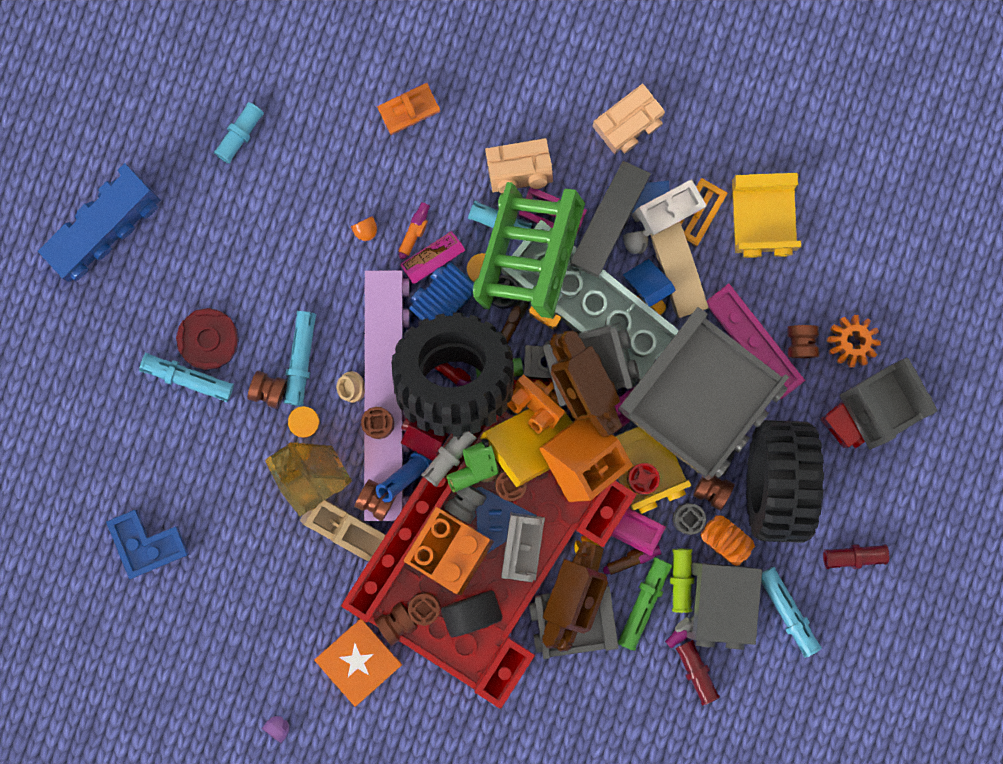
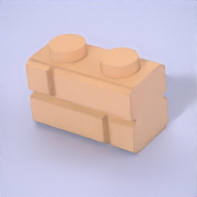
M642 83L595 119L592 126L614 154L620 150L625 154L639 143L636 138L646 131L650 135L663 125L661 119L664 117L665 111Z
M546 138L485 148L492 193H504L507 182L513 183L516 188L530 186L533 189L543 188L548 183L553 182L552 164Z

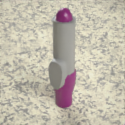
M694 615L690 619L684 618L675 627V631L665 640V643L671 649L687 639V631H693Z

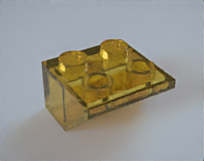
M290 442L265 459L280 492L300 517L308 511L315 509L321 502L340 492L346 485L352 482L346 468L331 445Z

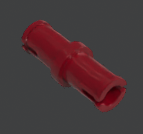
M853 544L850 548L824 549L823 562L825 569L840 567L861 569L865 565H886L889 562V549L886 544L867 547Z
M691 640L675 649L687 671L685 676L688 681H692L703 706L720 698V695L717 693L708 674V671H710L708 665H704L694 640Z

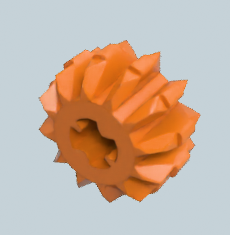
M853 315L850 322L846 317L840 318L841 327L835 324L830 327V330L837 336H829L826 340L828 343L836 344V347L829 350V354L840 353L836 361L838 364H842L848 358L849 368L855 367L857 360L861 366L867 365L868 359L866 356L870 358L877 356L876 351L871 346L881 345L880 340L872 339V336L879 332L878 328H873L869 331L867 328L871 320L867 318L860 324L859 315ZM853 334L856 340H860V344L855 346V349H853L852 343L847 342V338L853 336Z
M716 515L712 520H709L704 527L705 529L700 534L702 540L726 561L736 566H740L744 560L746 561L755 547L754 541L744 531L721 515Z

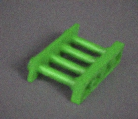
M507 182L504 193L499 197L498 214L479 278L475 280L473 285V297L484 309L489 310L493 296L531 301V306L541 317L553 319L585 202L578 192L573 189H564L562 198L558 202L522 198V194L513 183ZM518 211L556 215L554 226L549 231L514 227ZM510 239L547 243L548 247L545 257L539 260L506 255ZM502 267L539 272L540 274L537 285L533 289L497 283Z

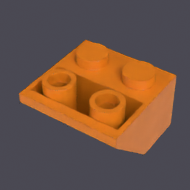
M576 419L539 448L568 502L592 500L633 467L619 439L612 434L602 437L590 419Z
M436 507L403 561L453 593L462 595L494 541Z

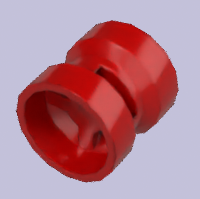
M637 464L627 474V484L634 493L641 495L650 494L659 486V472L651 464Z

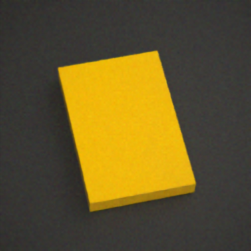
M529 408L483 432L480 439L487 438L489 440V446H492L495 459L514 485L519 487L550 470L539 448L572 423V420L566 413L554 429L549 427L542 433L537 434L528 424L529 419L535 414Z

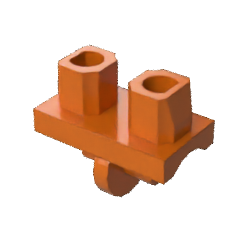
M428 83L377 106L390 135L441 112Z
M524 374L517 380L513 388L512 400L507 403V407L514 413L519 414L526 406L535 413L529 419L528 424L537 434L542 433L549 427L554 429L566 413L558 405L559 402L557 395L554 393L553 381L548 386L539 379L533 383Z

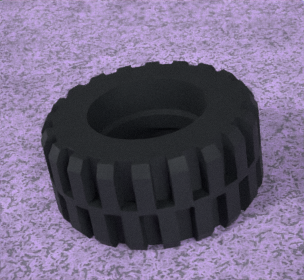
M443 313L435 315L433 320L429 321L426 318L418 322L416 329L411 327L404 333L405 339L402 338L398 341L395 347L396 353L392 355L391 362L396 402L410 422L414 423L417 421L418 428L427 432L429 429H432L435 435L445 436V433H453V437L462 436V433L467 431L474 434L481 431V426L483 425L486 427L491 426L496 422V415L500 417L507 410V403L512 400L513 354L511 347L507 345L505 336L499 331L496 333V327L486 321L483 324L481 323V318L470 315L468 318L463 317V313H453V316H445ZM448 362L467 363L481 372L471 383L452 388L436 385L426 378V375L432 369Z
M764 420L753 431L747 461L746 499L749 526L754 537L760 541L804 543L810 540L816 533L815 529L818 528L824 492V460L818 430L809 422Z

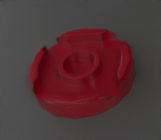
M205 308L195 310L181 322L176 341L178 351L185 361L195 368L212 370L221 368L231 361L237 352L239 335L238 329L230 317L219 310Z

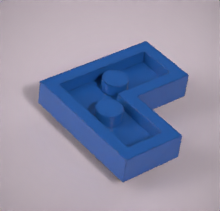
M138 510L130 511L106 521L129 580L189 555L178 526L148 537Z

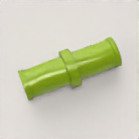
M675 548L672 549L673 576L670 577V584H673L672 612L690 613L692 612L691 585L694 584V577H691L692 549Z

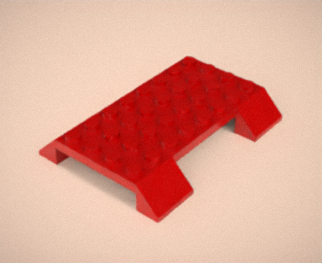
M504 412L500 417L496 415L495 423L489 427L483 425L481 426V431L473 434L477 440L471 446L482 442L480 437L483 432L513 416L507 412ZM453 433L449 435L448 439L442 446L443 448L453 438ZM462 455L459 459L461 463L457 467L454 465L437 488L426 478L423 477L346 596L341 607L364 622H370L377 627L374 620L382 614L388 615L391 613L392 608L401 602L408 611V606L413 596L421 592L433 594L440 604L437 619L430 625L422 626L416 624L418 628L412 633H405L400 636V642L474 689L476 694L501 709L535 654L509 636L512 629L575 530L601 547H604L637 494L615 480L592 500L568 502L551 469L526 482L527 488L524 495L520 499L510 502L537 516L545 517L536 580L528 582L502 578L505 542L485 556L463 594L457 595L403 560L436 507L452 515L444 507L450 499L456 496L457 492L451 490L447 481V475L466 467L464 456ZM497 462L498 467H499V473H500V472H502V471H504V470H503V468L500 466V464ZM496 478L491 482L480 481L471 485L474 488L482 487L498 495L495 490ZM477 514L471 524L464 522L477 530ZM486 591H494L503 620L480 630L451 638L441 608Z

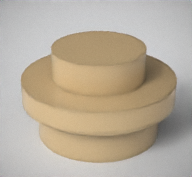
M350 371L344 373L338 379L336 388L341 399L353 403L360 401L364 397L365 383L360 374Z

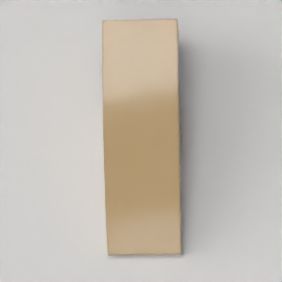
M678 222L654 236L651 234L660 270L676 289L669 296L677 317L681 318L690 315L697 307L702 310L709 309L681 223Z
M317 494L314 495L300 519L303 525L368 562L386 535Z

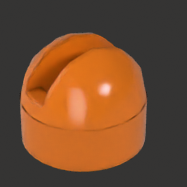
M373 216L352 225L351 229L358 239L370 241L376 236L377 224Z

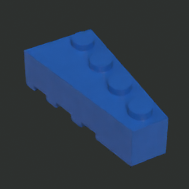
M126 163L117 170L121 174L117 180L112 182L106 181L98 189L100 192L98 194L99 198L95 202L91 201L82 205L75 214L76 221L73 225L71 222L65 223L38 250L40 255L62 279L70 282L82 278L88 272L89 268L87 266L95 259H103L112 250L111 245L118 238L121 240L125 239L134 231L135 227L133 225L142 217L144 219L150 217L158 209L156 204L161 201L160 198Z

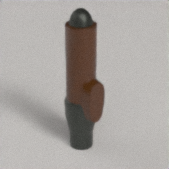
M518 300L511 309V313L501 330V333L507 339V345L521 318L524 317L529 301Z

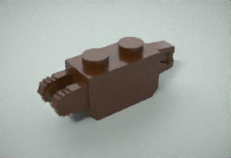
M574 330L565 331L564 334H554L551 340H549V345L553 349L552 352L557 362L552 365L550 374L571 414L578 420L590 419L602 437L613 434L622 427L615 409V405L620 403L621 400L616 392L615 385L609 379L602 366L601 358L592 346H584L581 338L578 337L579 334L574 332Z
M582 541L573 561L564 559L542 617L548 621L544 635H542V643H544L546 648H557L560 652H568L569 649L571 650L572 643H574L578 632L585 634L591 630L608 584L606 574L598 571L604 548L587 541Z

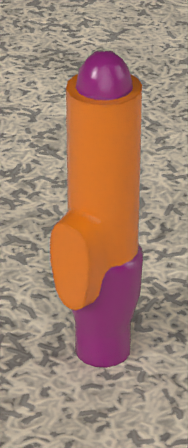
M421 202L418 210L413 215L410 226L398 250L400 259L403 260L409 256L417 238L423 236L428 224L426 219L430 205Z

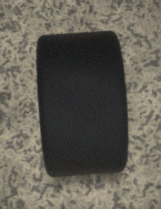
M492 590L441 608L451 638L480 630L503 620L495 593Z

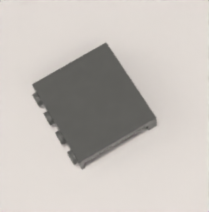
M697 307L618 408V411L705 479L709 480L714 475L720 478L731 464L727 458L732 451L735 450L738 453L750 439L746 433L752 425L758 428L769 414L765 408L771 400L777 403L788 388L784 383L789 376L785 374L781 377L707 320L706 316L708 314Z

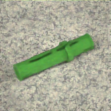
M656 557L653 559L654 561L645 581L641 582L638 587L641 590L618 640L619 645L632 651H636L637 644L658 597L661 598L664 593L661 590L673 566Z

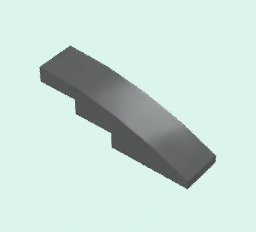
M622 162L570 262L571 266L599 278L651 173L628 162Z

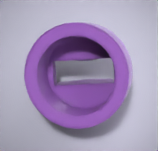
M275 716L271 717L261 729L282 744L289 733V724L283 717Z

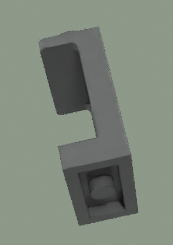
M620 322L577 333L584 346H592L599 355L602 366L616 389L624 387L630 389L637 383L636 379L639 378V370L635 359L630 360L627 349L631 348L630 337L627 329L622 330ZM548 340L543 345V349L551 373V367L557 362V359L552 352L553 349L550 348L551 345H549L550 341ZM552 378L559 406L567 405Z
M907 357L887 366L839 395L870 450L891 441L900 432L938 411L916 369Z
M692 562L691 575L697 576L693 631H687V638L696 640V646L715 647V642L726 643L725 648L744 650L745 644L756 645L762 569Z
M609 585L606 587L591 630L585 634L578 632L574 643H572L571 650L569 649L568 652H560L557 648H546L544 643H542V635H544L548 622L542 617L551 593L534 595L535 602L529 603L532 622L538 621L539 634H534L536 653L542 652L543 659L603 649L606 651L619 649Z

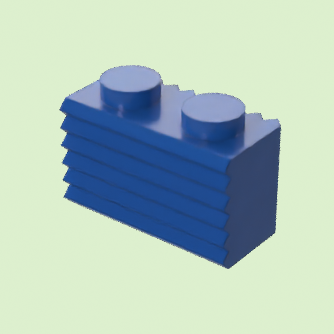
M450 262L447 267L443 265L433 272L430 276L433 282L426 290L420 287L409 300L412 303L409 309L421 321L426 318L429 321L433 320L435 315L443 313L445 316H453V313H458L474 295V282Z

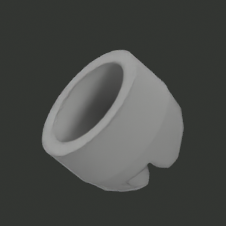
M643 231L623 235L624 245L630 253L641 254L646 251L649 240L648 236L643 235Z

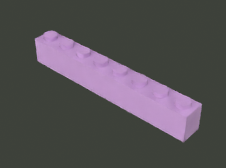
M365 271V411L372 407H382L391 413L395 424L392 433L383 439H374L364 432V486L369 479L378 484L385 481L404 465V452H409L410 449L400 443L405 434L401 427L406 417L404 416V411L399 408L396 402L391 364L392 355L396 353L395 347L398 341L402 338L404 339V328H409L410 326L409 309H404V297H409L410 282L409 278H404L403 271ZM404 490L396 496L383 521L396 520L409 500V496H404ZM364 510V521H380L373 517L372 512Z

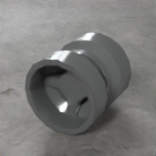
M469 486L457 491L456 496L450 499L444 508L460 520L471 524L476 517V508L484 504L487 496L473 486Z
M686 503L675 509L672 521L674 527L679 532L693 535L699 533L704 528L706 515L698 505Z

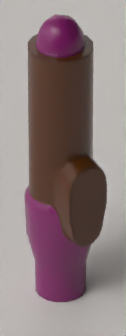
M659 545L656 546L652 556L638 549H633L627 553V556L607 563L603 568V573L613 575L636 565L644 564L662 554Z

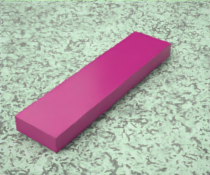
M727 284L706 301L709 311L733 340L781 377L785 374L789 376L784 383L788 389L780 400L805 381L730 284Z

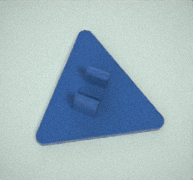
M482 487L476 488L487 496L484 504L476 508L477 531L494 541L488 553L506 542L511 512L537 516Z

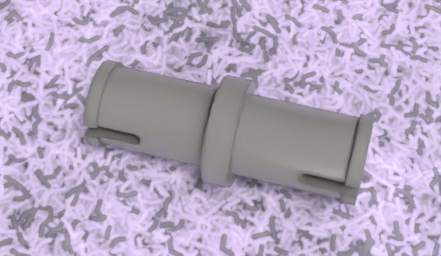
M469 431L463 432L462 436L453 437L444 448L441 446L438 449V456L421 475L437 488L454 465L457 467L461 463L459 459L463 455V449L470 447L477 438Z

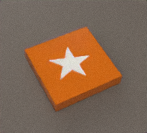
M361 619L314 659L354 707L403 665L369 625Z

